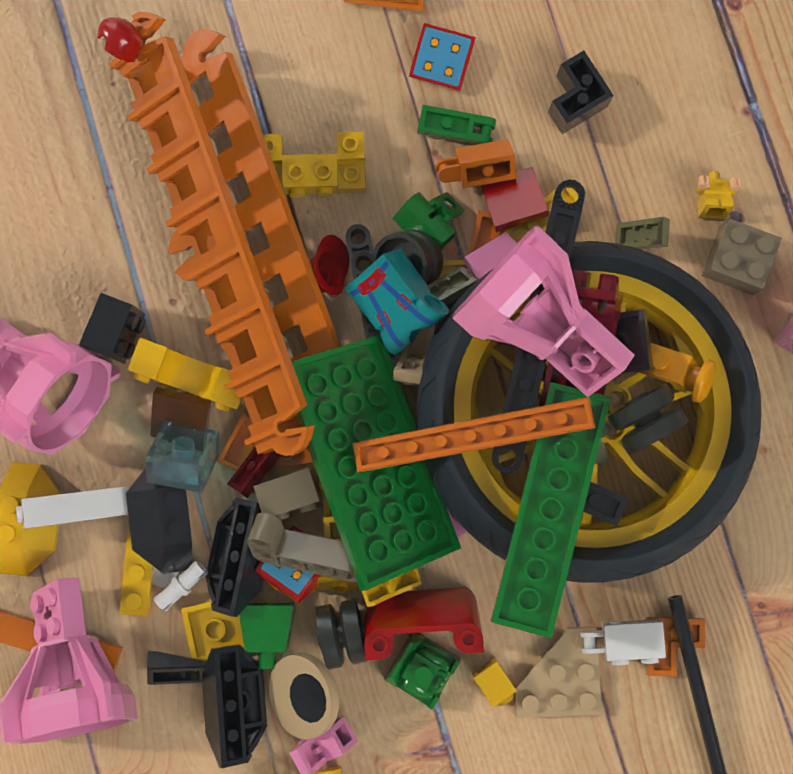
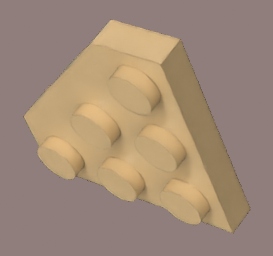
M597 627L566 628L560 635V638L550 649H547L527 675L514 686L517 690L514 692L516 718L602 715L598 653H582L584 637L580 636V632L596 631ZM595 637L596 646H598L597 637Z

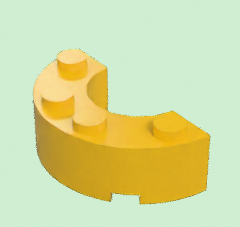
M139 338L127 369L133 372V379L147 384L151 379L162 383L161 388L176 392L181 390L188 393V395L215 402L214 408L230 413L231 408L238 409L241 398L238 399L235 389L226 390L224 384L231 382L229 370L201 362L165 346Z

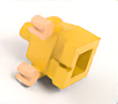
M718 171L710 172L706 178H704V175L699 176L696 192L700 194L698 218L726 220L734 207L732 196L742 189L741 178L736 180L733 177L730 179L729 184L727 179H720V172Z

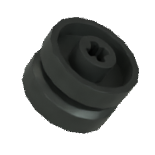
M412 229L385 236L376 244L372 253V264L383 254L402 249L427 285L437 280L443 270V255L440 245L433 236L425 231Z
M668 384L662 385L651 392L646 391L624 403V407L607 416L614 430H623L632 425L636 427L626 433L621 440L628 454H632L655 443L689 422L682 408L674 407L661 413L660 410L672 403L675 397Z
M356 598L341 602L339 606L340 620H338L336 610L331 604L316 607L317 636L328 670L343 666L345 647L348 658L353 665L368 662L365 661L364 630Z

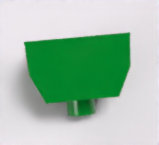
M410 633L384 679L433 710L450 676L457 669L461 658L420 633Z

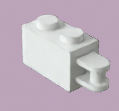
M659 619L601 622L602 630L580 632V636L584 637L582 653H604L605 659L612 661V665L630 664L629 660L641 659L643 664L659 663L658 658H666L663 622ZM595 637H603V646H596Z

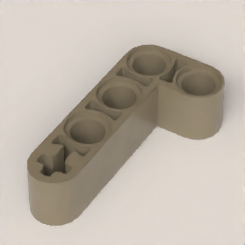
M258 513L256 515L247 544L252 555L257 560L344 581L357 582L342 541L286 530L277 517L267 513Z

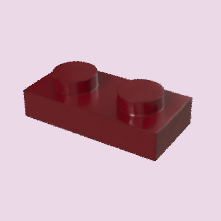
M255 447L228 481L227 485L248 499L251 493L255 491L253 486L259 485L267 472L273 468L281 454L275 451L258 454Z

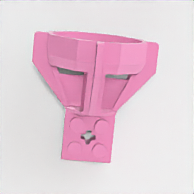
M539 226L533 227L524 235L453 314V319L471 336L482 340L488 338L512 344L536 355L540 360L546 359L587 397L622 373L634 357V354L586 309L581 307L568 254ZM542 283L544 290L539 296L536 295L520 312L521 315L514 322L509 320L508 318Z
M0 318V434L13 443L18 442L28 450L52 455L87 431L109 397L110 383L120 377V369L97 353L75 343L62 341L52 333L26 336ZM71 372L77 374L78 378L70 395L59 409L51 415L40 402L54 382L64 373Z
M79 578L56 579L33 592L30 607L35 617L34 639L38 645L31 649L30 656L0 702L1 741L10 744L43 743L116 727L138 719L134 693L127 684L119 682L98 642L99 639L92 635H86ZM83 685V687H81V688H74V689L65 690V691H61V692H60V689L71 688V687ZM40 688L38 697L32 698L34 689Z

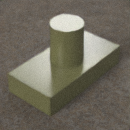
M657 217L617 223L616 243L641 250L668 247L670 219Z
M460 266L427 286L430 288V293L441 299L448 307V310H450L455 302L478 279L463 266Z

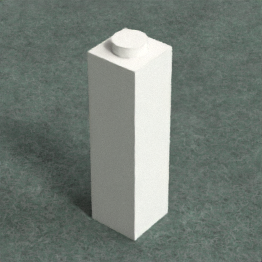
M129 486L21 499V506H16L17 524L23 523V527L26 529L128 515L125 493L128 491Z

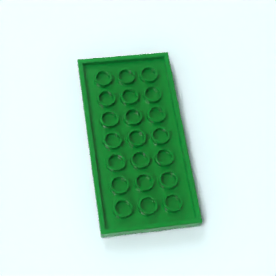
M381 335L291 361L307 406L296 416L300 427L315 425L308 449L360 591H366L461 549L446 505L433 484L424 460L357 472L352 443L417 431L399 381L393 380L394 365L388 350L383 344Z

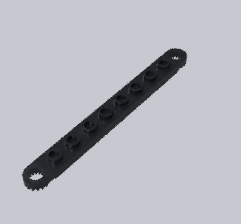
M571 179L562 181L556 188L545 231L568 254L569 262L585 199L584 187L580 182ZM565 188H573L578 194V200L569 204L562 200L561 192ZM542 283L532 292L529 302L536 295L539 296L544 290ZM519 347L517 348L502 414L535 408L546 359L540 360L536 355ZM527 441L494 447L492 463L495 468L503 473L515 472L521 466ZM505 449L512 450L516 456L515 463L509 467L502 466L498 460L500 452Z

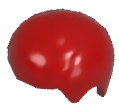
M108 17L102 20L98 28L97 38L100 39L104 36L106 40L105 50L122 61L135 62L142 47L140 31L124 18Z

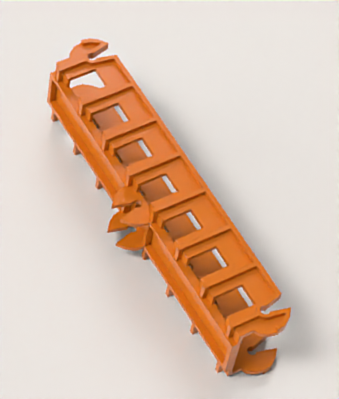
M138 12L132 15L133 21L131 22L140 31L142 36V47L135 62H125L115 57V59L109 62L110 69L120 70L122 77L129 80L135 101L132 102L134 111L127 115L129 121L138 122L141 129L147 130L155 152L150 155L153 164L146 168L148 174H157L159 181L166 183L174 205L170 208L172 218L166 221L167 227H176L177 230L173 233L170 240L168 254L188 251L191 247L195 250L194 256L189 257L174 273L187 281H196L198 289H204L213 314L208 316L212 326L204 331L206 335H215L218 344H224L232 369L228 371L231 382L224 384L225 389H235L238 399H244L252 421V425L248 426L252 437L244 440L245 445L254 444L258 454L272 451L284 456L299 454L307 448L311 441L315 425L304 427L299 425L296 414L304 409L307 403L291 361L341 347L234 56L232 53L223 52L206 59V55L212 53L226 36L210 29L197 30L187 39L183 48V56L180 57L173 38L164 36L145 44L146 40L152 38L166 19L153 13ZM204 74H207L214 96L198 106L190 84ZM225 123L233 146L216 156L208 133ZM243 173L251 196L234 206L226 183ZM262 223L270 247L253 256L245 232ZM280 274L289 299L271 307L263 283ZM300 326L308 351L290 359L282 334Z

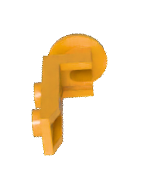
M650 343L653 370L639 373L669 382L678 391L687 393V390L693 392V402L701 403L707 397L713 385L716 373L715 362L708 359L702 367H698L692 356Z

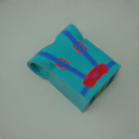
M397 249L380 256L345 288L375 329L380 331L383 344L393 355H398L413 343L421 329L431 328L449 313L446 304L430 293V288L402 249Z

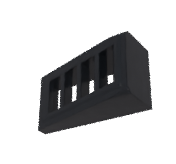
M148 651L147 683L148 685L202 683L205 661Z

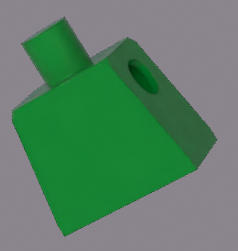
M249 603L239 614L245 651L259 652L258 668L273 669L276 665V652L287 651L296 603Z

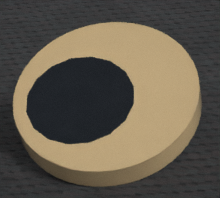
M295 653L277 662L269 679V698L272 710L281 726L291 735L305 740L313 739L326 733L335 723L339 709L337 686L328 668H326L322 661L308 653Z

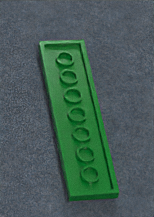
M551 382L545 405L586 398L587 396L577 388ZM596 393L589 396L596 428L536 439L491 617L492 623L552 639L611 397Z

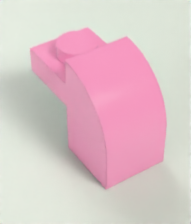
M343 716L336 719L333 726L326 733L313 739H301L298 742L299 745L289 754L300 774H314L327 761L344 755L358 740L347 719Z

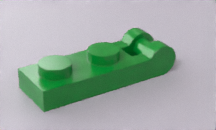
M422 105L417 134L474 145L493 142L491 133L495 129L496 119ZM474 126L481 128L480 134L472 133Z

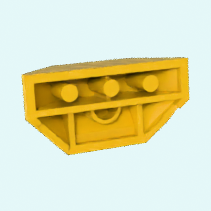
M12 462L0 486V574L28 576L56 551L59 524L24 529L23 523L17 524L16 506H21V499L62 494L41 464Z

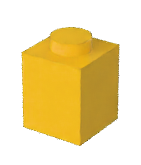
M495 657L472 673L473 679L493 707L497 704L503 706L514 698L513 693L517 690Z

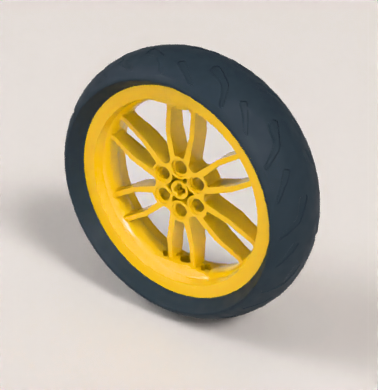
M575 241L570 259L571 270L591 273L589 288L598 289L600 274L616 275L619 277L618 293L623 295L621 312H626V309L630 311L645 309L647 311V320L664 333L672 350L692 356L698 367H702L708 359L716 364L713 385L707 397L701 403L693 402V392L688 390L687 393L680 391L673 394L675 396L673 401L689 395L697 415L694 443L686 463L660 441H656L648 446L679 471V475L666 491L636 466L619 443L626 433L636 427L630 426L623 430H616L612 437L606 435L601 439L623 468L655 494L656 499L644 508L621 517L617 527L605 521L592 522V515L583 512L566 581L599 583L630 579L669 565L692 551L724 521L742 493L756 459L761 432V393L753 359L741 331L725 307L700 281L664 258L638 248L600 241ZM492 270L476 281L455 302L449 313L443 318L431 340L424 358L422 377L418 385V430L480 418L476 408V397L480 377L488 358L494 359L510 374L512 373L514 364L495 348L499 341L488 338L482 340L471 336L453 319V314ZM530 296L508 318L509 320L514 322L521 315L520 312L528 304ZM638 372L619 384H614L612 381L606 384L604 396L614 393L620 398L618 408L609 405L607 416L624 407L623 404L632 399L628 388L647 375ZM541 381L539 393H542L543 381ZM536 439L526 445L524 454L534 450ZM493 448L424 460L437 492L460 525L480 544L495 555L506 560L521 499L504 484L500 471L493 465ZM512 451L499 456L498 460L500 463L516 456ZM595 464L591 482L598 485L597 464Z

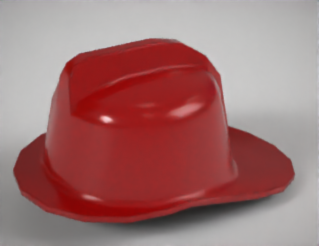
M327 235L322 238L315 256L309 261L321 293L326 292L337 296L344 287L350 262L349 253L346 245L339 237Z

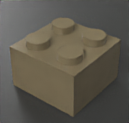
M729 218L718 229L702 276L754 295L765 287L782 238Z
M311 468L253 486L261 512L271 514L280 519V521L292 517L291 511L299 509L300 514L319 508L318 502L323 501L314 470Z

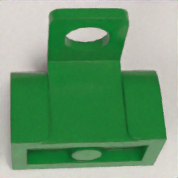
M418 192L406 201L392 219L403 231L421 230L433 236L442 251L457 234L449 222L462 215L464 209L448 192L431 199L429 202ZM444 201L449 202L455 210L450 209Z

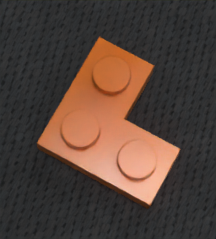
M646 617V620L659 619L663 622L666 658H658L659 663L646 664V675L677 677V648H680L673 617ZM688 618L695 648H705V619Z

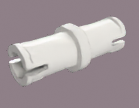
M197 560L194 561L182 574L172 578V583L154 597L155 603L160 609L167 611L183 595L187 596L191 592L190 588L208 574L207 569L202 563Z

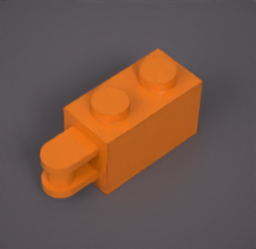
M508 139L455 148V157L441 159L436 164V171L441 182L460 181L462 188L517 179L515 153Z

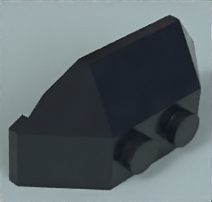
M178 459L150 462L125 493L132 550L162 574L185 571L192 564V535L186 486Z
M235 498L232 505L217 521L207 568L208 574L206 575L208 592L212 600V611L237 617L262 589L264 579L255 573V569L261 561L252 555L247 544L256 515L262 513L259 502Z
M239 644L211 648L202 673L205 733L219 768H226L248 763L252 757L251 753L258 745L267 727L263 669L258 668L257 661Z

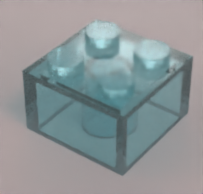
M164 421L146 455L147 482L203 493L219 457V431Z

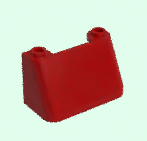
M457 587L406 591L374 606L367 607L365 603V661L387 658L394 648V635L407 633L453 632V640L458 650L469 654L484 653L483 633L476 596L468 588Z

